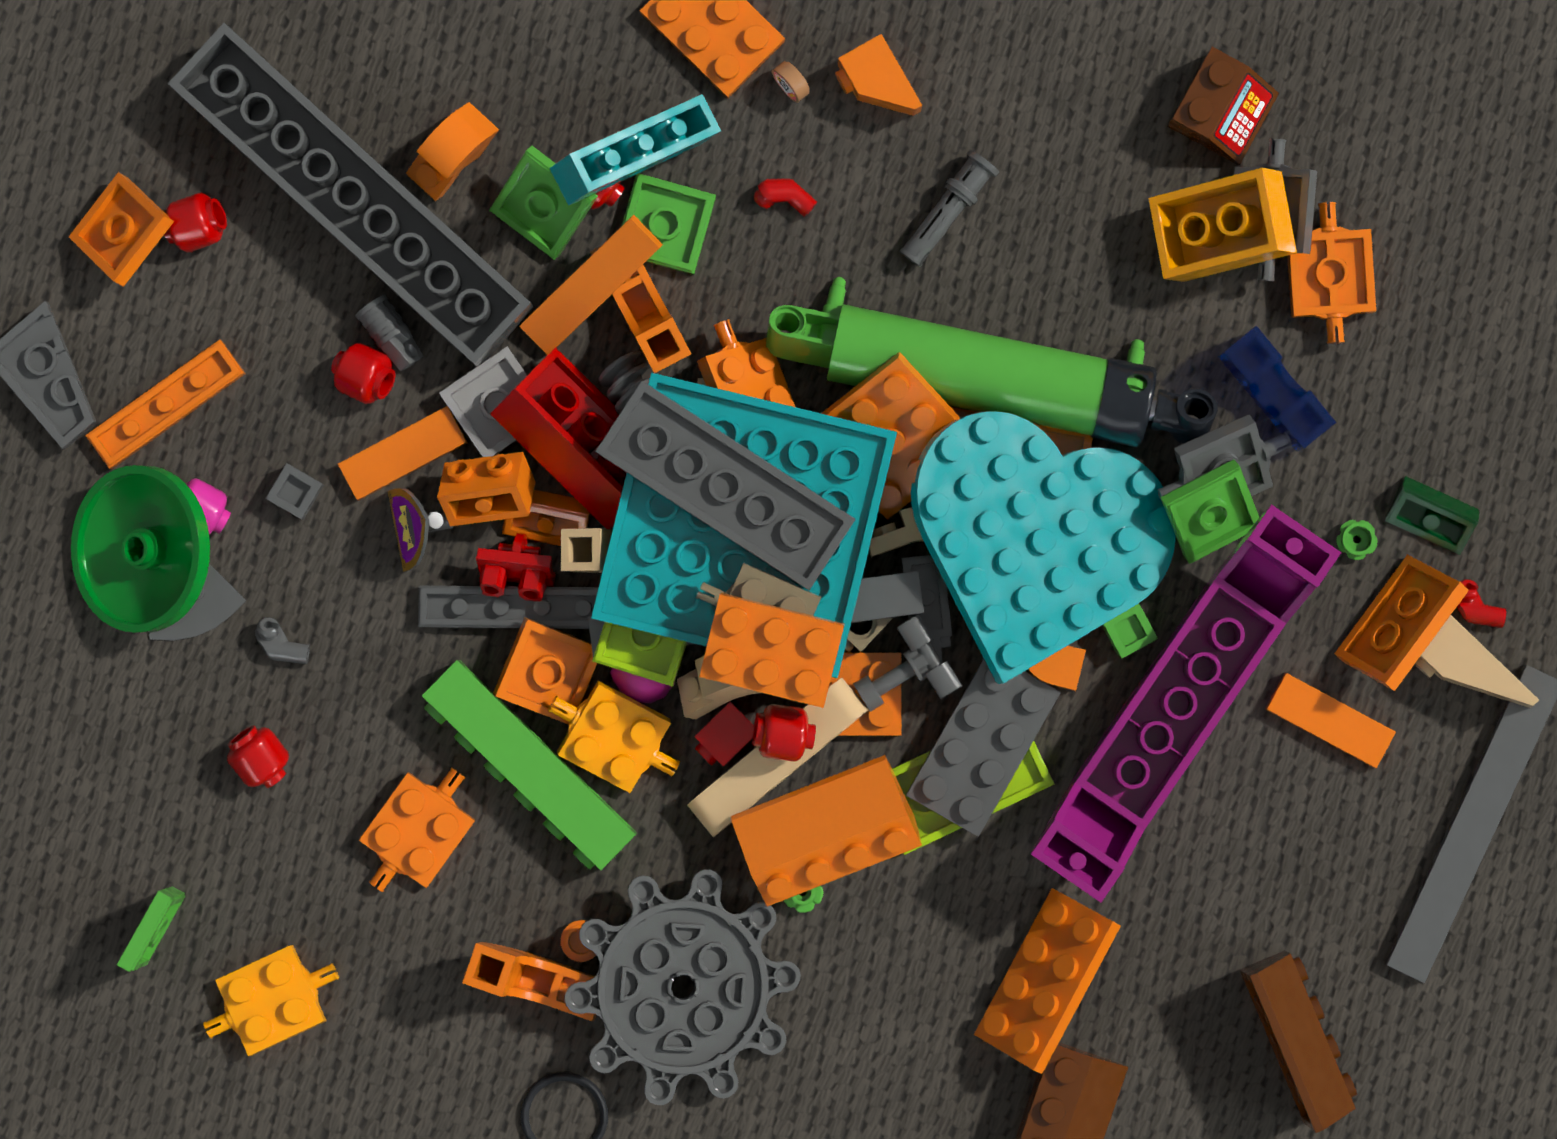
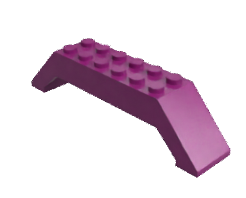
M1271 504L1210 578L1070 782L1030 854L1102 903L1125 869L1127 861L1148 824L1286 623L1311 593L1318 588L1341 552Z

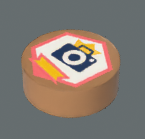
M783 61L772 70L776 83L792 101L798 103L809 94L810 88L807 81L790 62Z

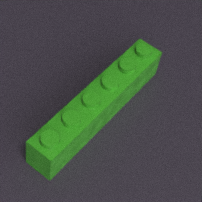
M456 660L422 695L429 702L424 709L441 725L447 720L458 731L454 738L469 753L472 754L477 749L488 760L483 766L500 783L505 778L518 789L513 794L514 797L530 812L536 807L547 818L543 825L558 840L561 841L566 836L577 847L572 853L588 869L591 870L596 865L602 870L637 834L615 810L500 698L495 697L493 692L461 660Z

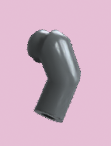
M265 617L258 622L255 636L268 658L276 661L308 664L310 644L289 642L278 621L274 618Z

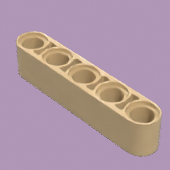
M840 678L829 687L824 708L809 704L803 708L808 715V724L816 725V734L813 749H805L800 760L791 762L764 758L761 756L757 746L687 805L712 837H715L732 823V815L752 807L868 711V708L843 678Z

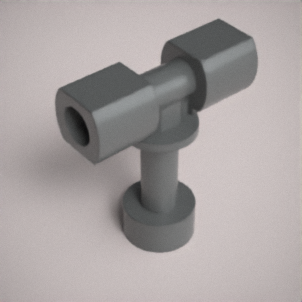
M919 614L897 627L909 647V650L903 653L907 661L872 682L868 675L853 683L870 712L885 704L881 698L883 694L915 675L920 682L928 678L940 699L962 686L947 661L943 663L932 646L931 641L934 639Z

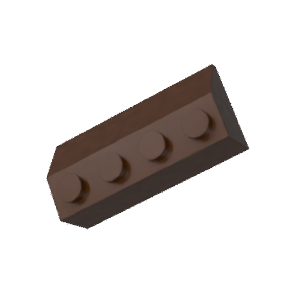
M1282 951L1240 969L1242 978L1303 1123L1315 1133L1323 1131L1356 1109L1352 1097L1357 1096V1091L1348 1072L1341 1074L1335 1060L1341 1057L1339 1048L1333 1035L1328 1034L1325 1036L1319 1020L1324 1019L1325 1016L1315 995L1309 997L1303 982L1309 978L1300 957L1292 958L1291 953Z
M1059 1042L1043 1073L1037 1074L1015 1139H1104L1128 1066Z

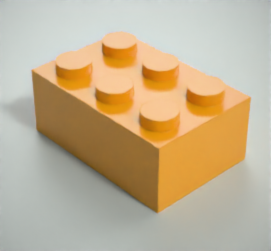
M1259 168L1148 198L1163 279L1185 282L1297 253L1281 171Z

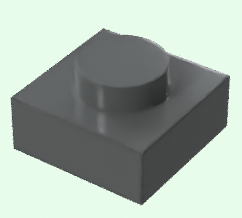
M286 463L266 499L304 520L324 484Z

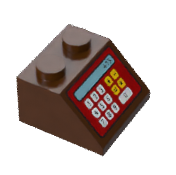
M1212 46L1167 127L1229 161L1240 165L1279 92L1249 66Z

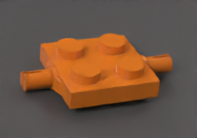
M1336 202L1318 204L1320 228L1312 231L1310 254L1296 253L1287 256L1291 318L1314 316L1326 320L1327 344L1345 343L1343 318L1352 314L1376 312L1371 229L1349 230L1337 227Z
M730 319L713 325L722 349L697 361L706 386L796 407L777 357L771 354L766 347V338L751 343L737 342Z
M450 768V771L438 787L425 784L407 772L360 837L359 841L376 852L383 862L372 879L369 880V883L375 887L384 874L386 875L377 887L379 891L384 892V889L396 873L408 875L427 888L475 822V819L461 810L451 797L466 778L459 773L453 783L448 785L457 773V770L454 768Z

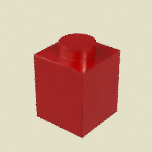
M730 701L694 736L700 742L695 749L711 766L716 761L724 766L752 739L754 725Z

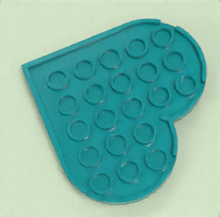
M997 411L975 413L952 421L939 430L921 452L918 459L920 463L915 483H912L911 504L914 519L924 543L997 684H1004L1146 599L1160 584L1170 566L1176 535L1158 496L1157 489L1163 486L1148 467L1126 453L1109 448H1087L1062 455L1051 438L1035 424L1017 415Z

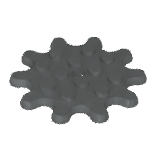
M710 869L698 871L691 881L687 895L678 900H669L664 897L660 892L658 884L651 877L637 876L628 886L627 892L632 903V914L626 923L612 926L600 919H589L583 923L579 931L581 943L597 955L599 970L591 980L570 985L565 992L564 1001L570 1011L578 1014L593 1013L598 1015L604 1022V1035L590 1050V1064L598 1072L610 1073L626 1061L638 1062L646 1072L645 1097L654 1105L669 1103L673 1099L679 1080L689 1074L701 1076L705 1080L709 1091L717 1098H728L738 1089L739 1082L734 1070V1061L740 1051L746 1048H754L764 1054L775 1055L781 1052L786 1044L784 1030L768 1018L766 1012L767 1003L777 993L794 990L800 982L801 974L799 968L790 961H770L762 953V939L775 925L776 912L771 905L767 907L764 902H756L739 914L727 912L720 902L722 890L721 877ZM688 975L693 982L692 992L685 998H677L672 993L671 986L676 976Z

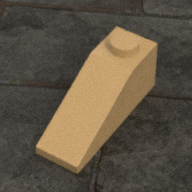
M1450 615L1415 663L1429 678L1435 673L1441 680L1528 708H1532L1539 701L1526 686L1452 615Z

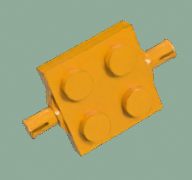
M597 681L589 697L579 704L578 707L558 698V696H555L553 703L549 706L548 712L569 722L567 735L557 750L558 756L631 793L641 774L651 765L669 774L671 777L679 766V760H675L659 751L660 742L671 725L670 718L600 681Z
M293 945L215 980L224 1000L225 1013L207 1022H203L205 1029L212 1028L221 1023V1025L206 1031L209 1038H213L232 1028L240 1036L248 1056H253L326 1022L318 1002L317 988L338 980V972L322 978V976L336 970L334 964L330 963V965L310 973L302 965Z

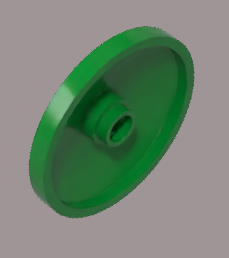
M133 465L117 468L100 478L84 497L73 525L71 560L79 591L93 613L109 626L121 631L132 633L154 632L170 627L178 622L197 601L208 573L210 561L209 531L198 499L186 483L173 473L155 466Z

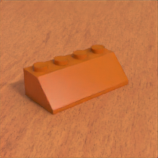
M886 755L731 816V821L750 874L767 907L922 846L915 816Z

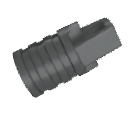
M386 294L359 310L355 316L358 321H361L364 329L368 331L371 339L376 342L378 349L386 354L400 371H403L420 360L423 354L413 339L408 325L403 322V318L396 312L395 307L388 301L389 299Z

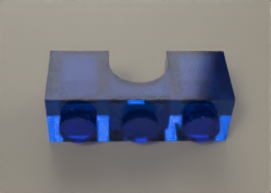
M1257 326L1218 356L1281 433L1286 432L1288 434L1292 447L1296 452L1306 448L1336 423L1310 390H1304L1291 377L1281 362L1283 357Z

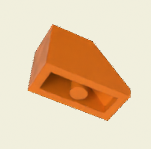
M882 34L838 58L840 70L835 72V75L846 94L853 91L858 101L912 116L921 112L922 104Z

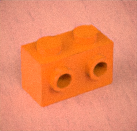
M524 452L444 463L437 498L450 527L525 517L530 514L535 479Z

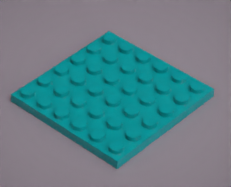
M651 373L648 385L856 519L810 589V592L821 596L813 616L845 624L832 677L838 678L897 432ZM627 473L591 619L707 647L716 606L696 599L699 591L715 597L700 589L703 582L726 592L735 583L743 563H746L798 587L805 588Z

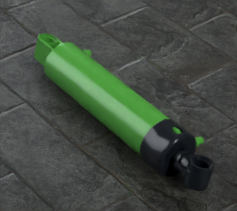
M842 277L833 279L827 302L823 306L822 312L793 305H782L775 308L769 317L766 347L770 353L781 359L829 368L828 381L856 386L900 352L949 406L976 412L997 411L1010 413L1034 424L1091 435V438L1133 447L1141 445L1148 420L1151 421V430L1171 432L1178 442L1184 444L1209 433L1218 411L1217 402L1214 397L1201 389H1189L1181 395L1158 389L1155 397L1157 371L1154 367L1143 365L1145 355L1144 342L1140 339H1135L1131 342L1127 361L1113 358H1098L845 305L843 302L846 293V281ZM1188 415L1195 416V417H1197L1198 419L1191 418V417L1188 416Z

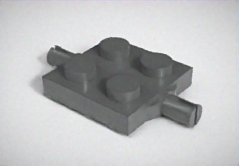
M1270 138L1268 139L1267 163L1255 167H1235L1234 175L1259 168L1282 172L1297 254H1310L1317 171L1294 169L1284 165L1285 144L1287 140ZM1276 259L1259 263L1257 280L1275 281Z
M1246 415L1175 447L1174 451L1180 468L1179 480L1157 489L1158 496L1160 498L1235 459L1242 470L1251 496L1273 487L1269 472L1271 456L1289 448L1291 449L1292 442L1286 432L1263 442L1259 436L1256 422L1250 415Z

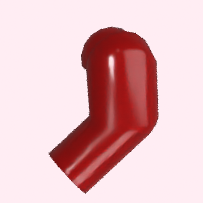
M790 178L766 179L759 183L758 190L754 193L755 202L762 208L768 209L775 202H788L803 217L807 216L818 203Z
M1470 579L1461 580L1460 582L1469 590L1457 606L1463 619L1469 623L1503 628L1506 620V608L1484 605L1477 592L1479 588L1477 583Z

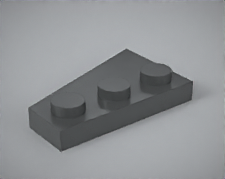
M44 301L0 339V376L59 446L66 450L97 422L49 302Z

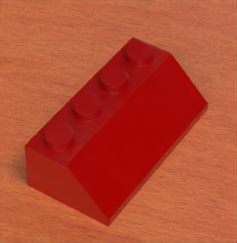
M555 347L495 407L490 415L606 529H611L614 526L627 473L595 451L619 415L614 408L615 406Z

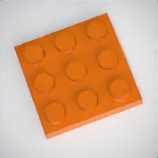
M900 352L821 413L897 432L878 510L886 519H889L911 502L912 483H915L920 463L918 459L927 443L944 426L960 418Z

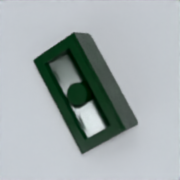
M1405 476L1385 521L1460 555L1479 522L1480 510Z

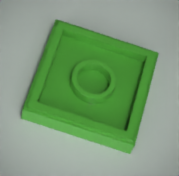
M531 146L525 151L489 211L555 260L563 252L598 195L593 194L568 206L550 170V167L556 163L534 146Z
M639 173L635 177L622 225L635 215L663 244L646 262L694 275L716 195Z
M1235 459L1160 497L1182 553L1189 564L1245 536L1259 519L1242 470Z
M173 886L157 892L117 963L119 967L131 972L149 963L185 898L184 892Z

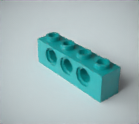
M703 94L570 153L550 167V170L569 206L703 144L721 132V129Z

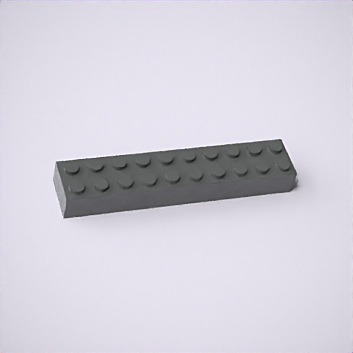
M225 23L218 28L168 82V85L476 367L485 362L534 309L530 301Z

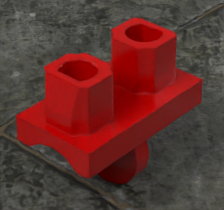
M516 533L513 544L500 543L498 550L478 548L476 561L480 573L482 594L500 597L504 594L506 581L519 583V597L528 601L540 602L546 587H554L556 574L552 569V556L541 555V547L527 546V535L524 533Z

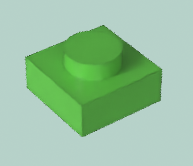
M1139 603L1102 625L1114 650L1121 659L1158 639Z

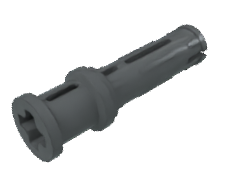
M969 150L966 154L968 160L955 177L947 179L944 187L947 191L923 220L909 241L899 251L919 268L966 206L971 207L978 201L976 196L991 176L996 177L999 173L995 166L973 150Z

